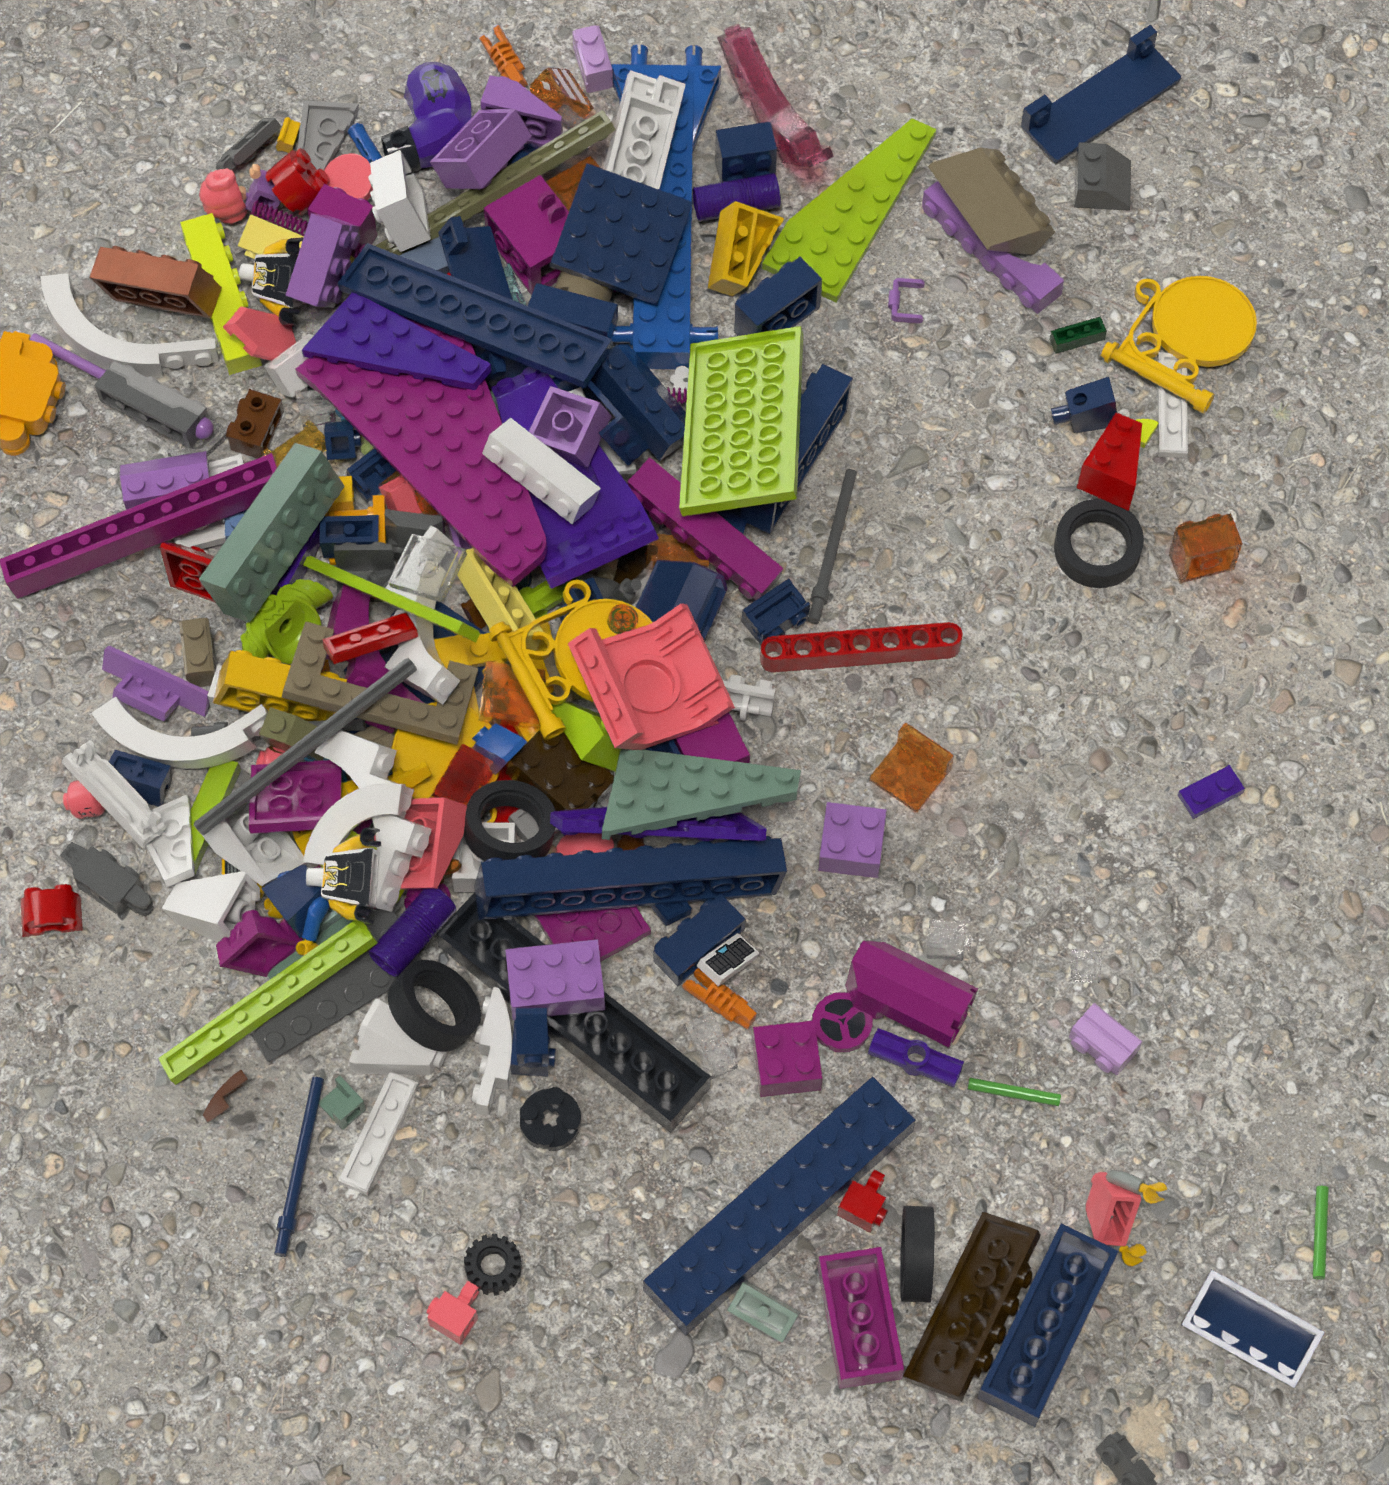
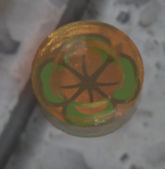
M627 604L614 606L607 618L608 627L617 635L634 630L638 624L636 610Z

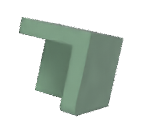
M339 1075L335 1079L336 1087L320 1100L319 1105L344 1130L364 1113L366 1108L364 1100Z

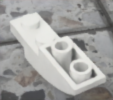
M493 987L491 997H485L482 1014L486 1015L483 1025H478L475 1035V1042L479 1043L480 1054H483L479 1073L483 1074L481 1085L475 1084L472 1102L476 1103L477 1114L486 1116L490 1114L496 1087L509 1090L511 1079L512 1033L510 1019L502 993L496 987Z

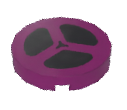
M836 992L825 996L816 1005L812 1014V1020L815 1021L817 1041L834 1052H851L859 1049L869 1038L873 1028V1016L855 1008L848 992Z

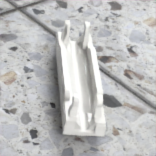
M91 740L80 746L79 749L74 750L73 754L69 753L63 757L62 763L141 847L164 832L166 827L160 821L162 815L159 812L154 811L152 813L147 802L107 760L101 759L95 752V744Z

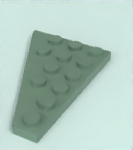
M621 749L602 828V839L610 840L611 835L630 831L633 835L642 833L645 830H657L676 826L677 821L694 817L699 821L711 816H723L742 812V807L761 804L762 807H766L777 802L785 803L797 800L801 770L649 750Z

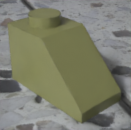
M270 707L259 735L268 745L287 751L317 726L298 716ZM316 749L306 756V758L314 761H322L324 759L323 756L315 753Z

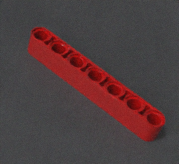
M945 622L771 636L766 638L761 644L760 663L764 670L775 673L950 659L960 652L963 632L957 624ZM943 638H951V639H953L955 642H954V643H946V642H944L942 639H943ZM922 640L926 644L919 646L914 644L913 641ZM891 642L894 643L896 647L888 648L884 644ZM864 645L867 647V649L858 650L855 648V646ZM835 647L838 651L832 653L828 652L826 648ZM800 649H805L809 653L806 655H800L796 651ZM777 652L780 655L778 657H770L767 653Z

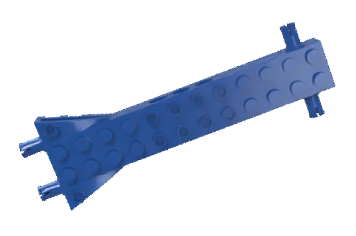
M638 44L633 45L630 49L631 64H611L613 88L617 92L619 104L627 74L630 70L654 79L661 75L686 84L659 190L692 201V154L704 127L707 113L711 110L716 91L719 90L721 85V66L702 65L703 49L698 45H695V55H693V45L686 47V65H647L648 48L645 45H641V52L638 54ZM692 207L657 305L634 298L633 323H630V326H616L611 338L613 343H630V346H633V350L649 369L676 370L679 366H685L689 369L690 344L718 339V326L693 327V324H690Z

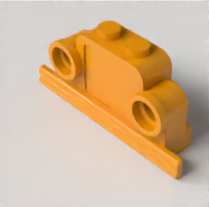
M4 331L0 339V449L7 455L16 456L24 453L29 448V434L40 435L46 431L49 423H53L56 416L55 406L58 399L63 398L66 385L65 382L61 381L56 359L48 345L31 341L29 334L17 331L13 333Z

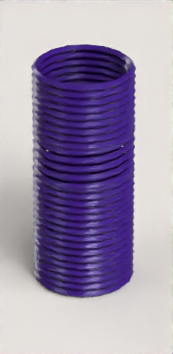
M767 173V175L761 176L756 175V177L751 176L750 178L747 177V179L729 180L723 183L718 182V184H707V186H696V188L693 187L692 189L695 213L699 222L719 218L720 211L734 201L762 211L772 208L777 209V207L780 208L781 206L779 184L774 173Z
M439 888L423 889L418 894L419 896H416L417 898L405 909L406 911H403L395 923L381 936L379 941H377L378 943L369 950V955L373 961L388 974L398 977L432 939V936H435L434 934L457 911L454 902Z

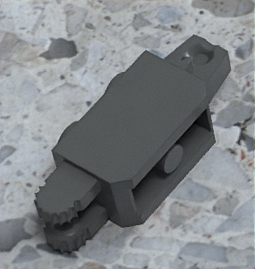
M71 842L61 853V859L73 870V877L77 887L115 914L124 913L127 908L136 914L142 915V917L149 916L150 913L152 914L154 906L150 895L142 889L139 874L127 865L123 868L117 864L115 857L104 849L98 851L93 846L88 850Z

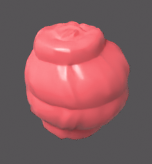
M225 168L215 170L207 175L201 184L199 192L204 211L207 214L213 213V216L219 218L223 223L233 224L241 221L246 216L248 210L242 200V194L236 182L235 173Z

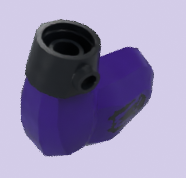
M425 62L417 66L408 75L404 98L414 116V123L409 127L404 126L381 136L384 155L387 156L401 150L412 172L419 171L421 168L432 167L430 161L474 116L469 93L458 73L451 66L439 62Z

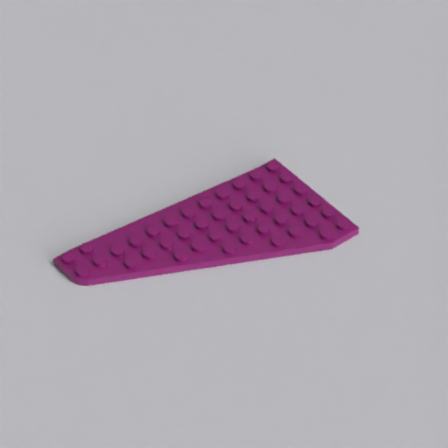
M399 315L476 356L471 343ZM314 356L313 359H306L295 368L297 376L328 400L460 534L486 565L509 585L514 587L542 563L547 554V541L528 489L482 454L489 435L502 425L485 379L476 390L444 385L441 383V380L431 378L419 380L414 379L413 375L388 374L358 368L354 363L339 361L338 364L328 362L327 358Z

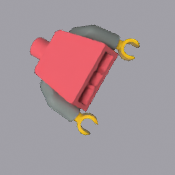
M1111 1170L1108 1173H1096L1091 1179L1092 1187L1086 1202V1212L1095 1240L1118 1250V1253L1121 1252L1122 1259L1126 1265L1135 1266L1143 1262L1140 1257L1147 1253L1145 1247L1141 1244H1135L1131 1247L1126 1245L1142 1199L1140 1194L1143 1193L1147 1203L1161 1202L1165 1199L1159 1197L1157 1192L1167 1190V1186L1162 1182L1146 1185L1145 1180L1119 1170Z

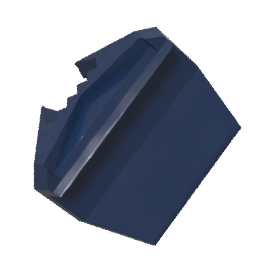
M657 560L636 608L646 614L652 622H655L679 604H687L705 642L710 627L720 611L728 588L723 575L695 562Z

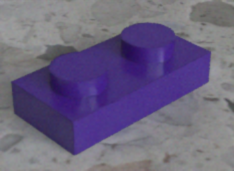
M1228 765L1179 790L1177 796L1192 819H1195L1244 793L1245 787L1231 766Z

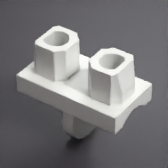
M730 675L728 681L723 680L735 706L732 710L740 711V720L746 721L748 713L772 715L775 690L772 689L771 681L759 680L756 682V686L746 685L745 679L738 675Z

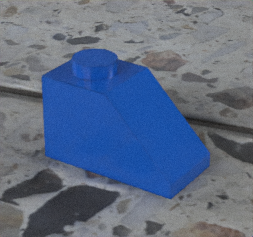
M495 723L489 730L484 726L472 738L476 743L470 751L496 775L527 741L523 737Z

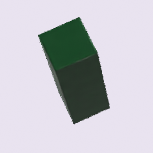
M1100 316L1052 330L1049 340L1055 354L1105 340L1107 330Z

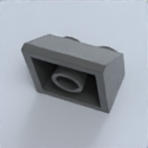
M1079 142L1075 160L1074 208L1130 211L1131 160L1107 144Z

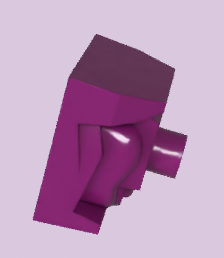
M249 910L242 914V921L238 922L234 929L230 931V937H224L216 944L220 967L267 977L273 967L296 951L297 943L303 941V939L298 937L285 919L278 923L274 918L260 916L257 910Z

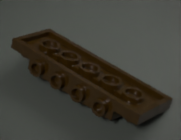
M982 1212L903 1375L906 1382L962 1402L973 1377L979 1379L982 1371L987 1372L990 1369L993 1361L991 1351L995 1343L1001 1344L1005 1338L1006 1327L1004 1324L1008 1316H1014L1019 1308V1299L1017 1297L1021 1288H1028L1031 1283L1032 1271L1028 1262L1041 1236L1037 1229Z

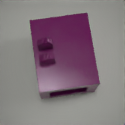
M541 175L484 207L485 226L491 227L500 256L530 295H532L536 283L552 286L557 282L560 270L554 269L541 277L540 268L551 262L569 213Z

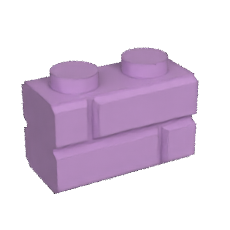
M594 25L572 31L573 50L582 79L584 80L586 92L591 93L613 87V70L599 26Z
M1095 1003L1076 1022L1069 1035V1038L1072 1040L1071 1044L1077 1051L1082 1054L1089 1053L1096 1059L1095 1063L1102 1071L1106 1073L1111 1071L1116 1076L1138 1053L1142 1044L1139 1038Z

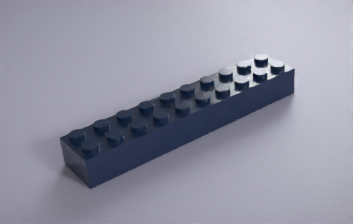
M766 836V840L763 841L729 839L723 843L700 841L695 845L683 846L681 843H672L661 848L645 845L635 850L624 851L622 848H612L606 852L599 853L584 850L574 855L551 853L545 857L533 858L531 855H522L512 860L490 858L485 862H481L474 888L479 920L698 902L706 901L709 898L714 900L720 894L726 899L776 895L787 873L782 839Z
M872 1076L643 1280V1291L687 1336L735 1293L745 1280L748 1281L845 1194L853 1180L858 1182L914 1131L916 1120Z

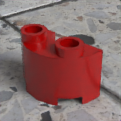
M59 884L54 889L42 890L38 887H31L24 890V897L20 903L22 937L43 935L45 932L53 930L60 931L61 933L83 931L81 897L78 893L73 892L71 885Z

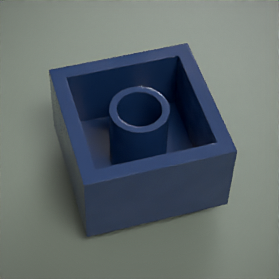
M771 121L716 130L715 163L720 183L729 180H740L741 178L747 179V177H756V175H767V173L776 174L777 147Z

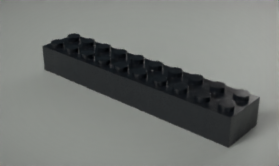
M475 892L436 933L439 948L493 990V987L499 988L504 1000L510 1005L511 999L505 949L545 945L511 917L479 920ZM604 992L605 1010L548 1016V1029L551 1038L670 1133L710 1089L711 1076L606 992Z

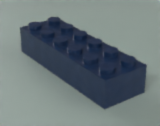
M824 364L821 365L817 373L812 372L806 383L807 389L804 393H801L797 491L848 409L853 378ZM791 500L742 507L740 517L747 520L748 524L771 534Z
M1062 1223L1060 1224L980 1388L977 1399L1036 1427L1114 1264L1118 1250Z

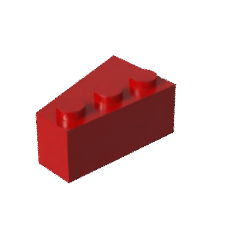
M1116 412L1084 461L1077 489L1129 511L1136 487L1143 423Z

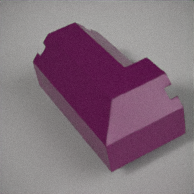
M862 941L851 961L845 984L855 1008L873 1016L875 1020L886 1016L948 1048L958 1035L968 1015V1006H972L978 992V988L886 942Z

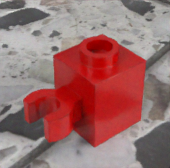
M874 1169L865 1186L853 1180L838 1206L837 1216L871 1233L874 1225L880 1227L888 1213V1210L884 1208L886 1197L878 1193L884 1182L885 1175Z

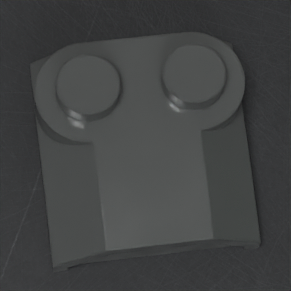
M385 509L386 544L393 545L394 558L396 560L408 558L430 526L437 528L445 535L444 518L441 515L435 516Z

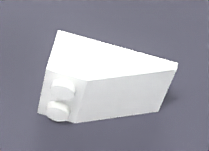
M249 800L202 836L217 855L238 870L247 873L252 880L263 887L276 880L281 872L293 870L300 865H305L307 862H303V854L286 831L250 833Z

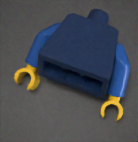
M300 865L293 870L281 872L276 880L262 888L268 897L264 901L265 909L269 910L268 916L277 919L283 917L298 937L304 938V941H300L296 945V951L299 955H305L318 946L313 941L317 940L320 925L327 912L331 909L328 901L321 896L322 887L307 886L306 872L308 868L306 865Z

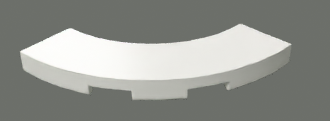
M385 783L370 785L357 789L338 800L327 810L315 826L309 838L303 862L323 865L324 855L332 853L334 847L343 843L349 836L350 831L363 821L386 814L401 815L405 784Z

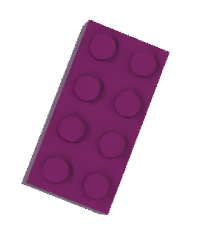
M876 1247L819 1256L817 1268L839 1389L901 1380L904 1366L882 1248Z

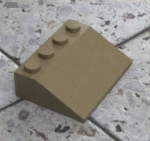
M977 148L930 163L929 169L987 250L1034 255L1055 233L1049 224L1051 222L1049 217L1036 206L1034 196L1023 188L1020 183V177L1013 170H1010L1005 163V156L999 150Z

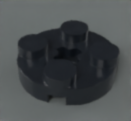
M558 1087L535 1092L527 1098L520 1108V1129L525 1140L533 1147L558 1151L573 1143L579 1133L578 1131L581 1127L580 1108L572 1096L563 1092ZM548 1113L558 1116L556 1118V1125L553 1127L549 1123L545 1125L542 1123L545 1120V1115Z

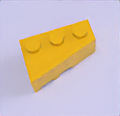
M737 201L721 210L707 288L729 296H734L745 289L784 218Z

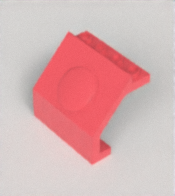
M679 604L655 622L601 640L597 629L589 628L568 643L614 748L642 750L719 724L718 719L735 708L687 604Z

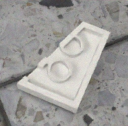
M188 794L150 810L152 813L155 811L162 815L160 821L166 828L161 835L147 843L145 847L167 888L195 876L191 811Z

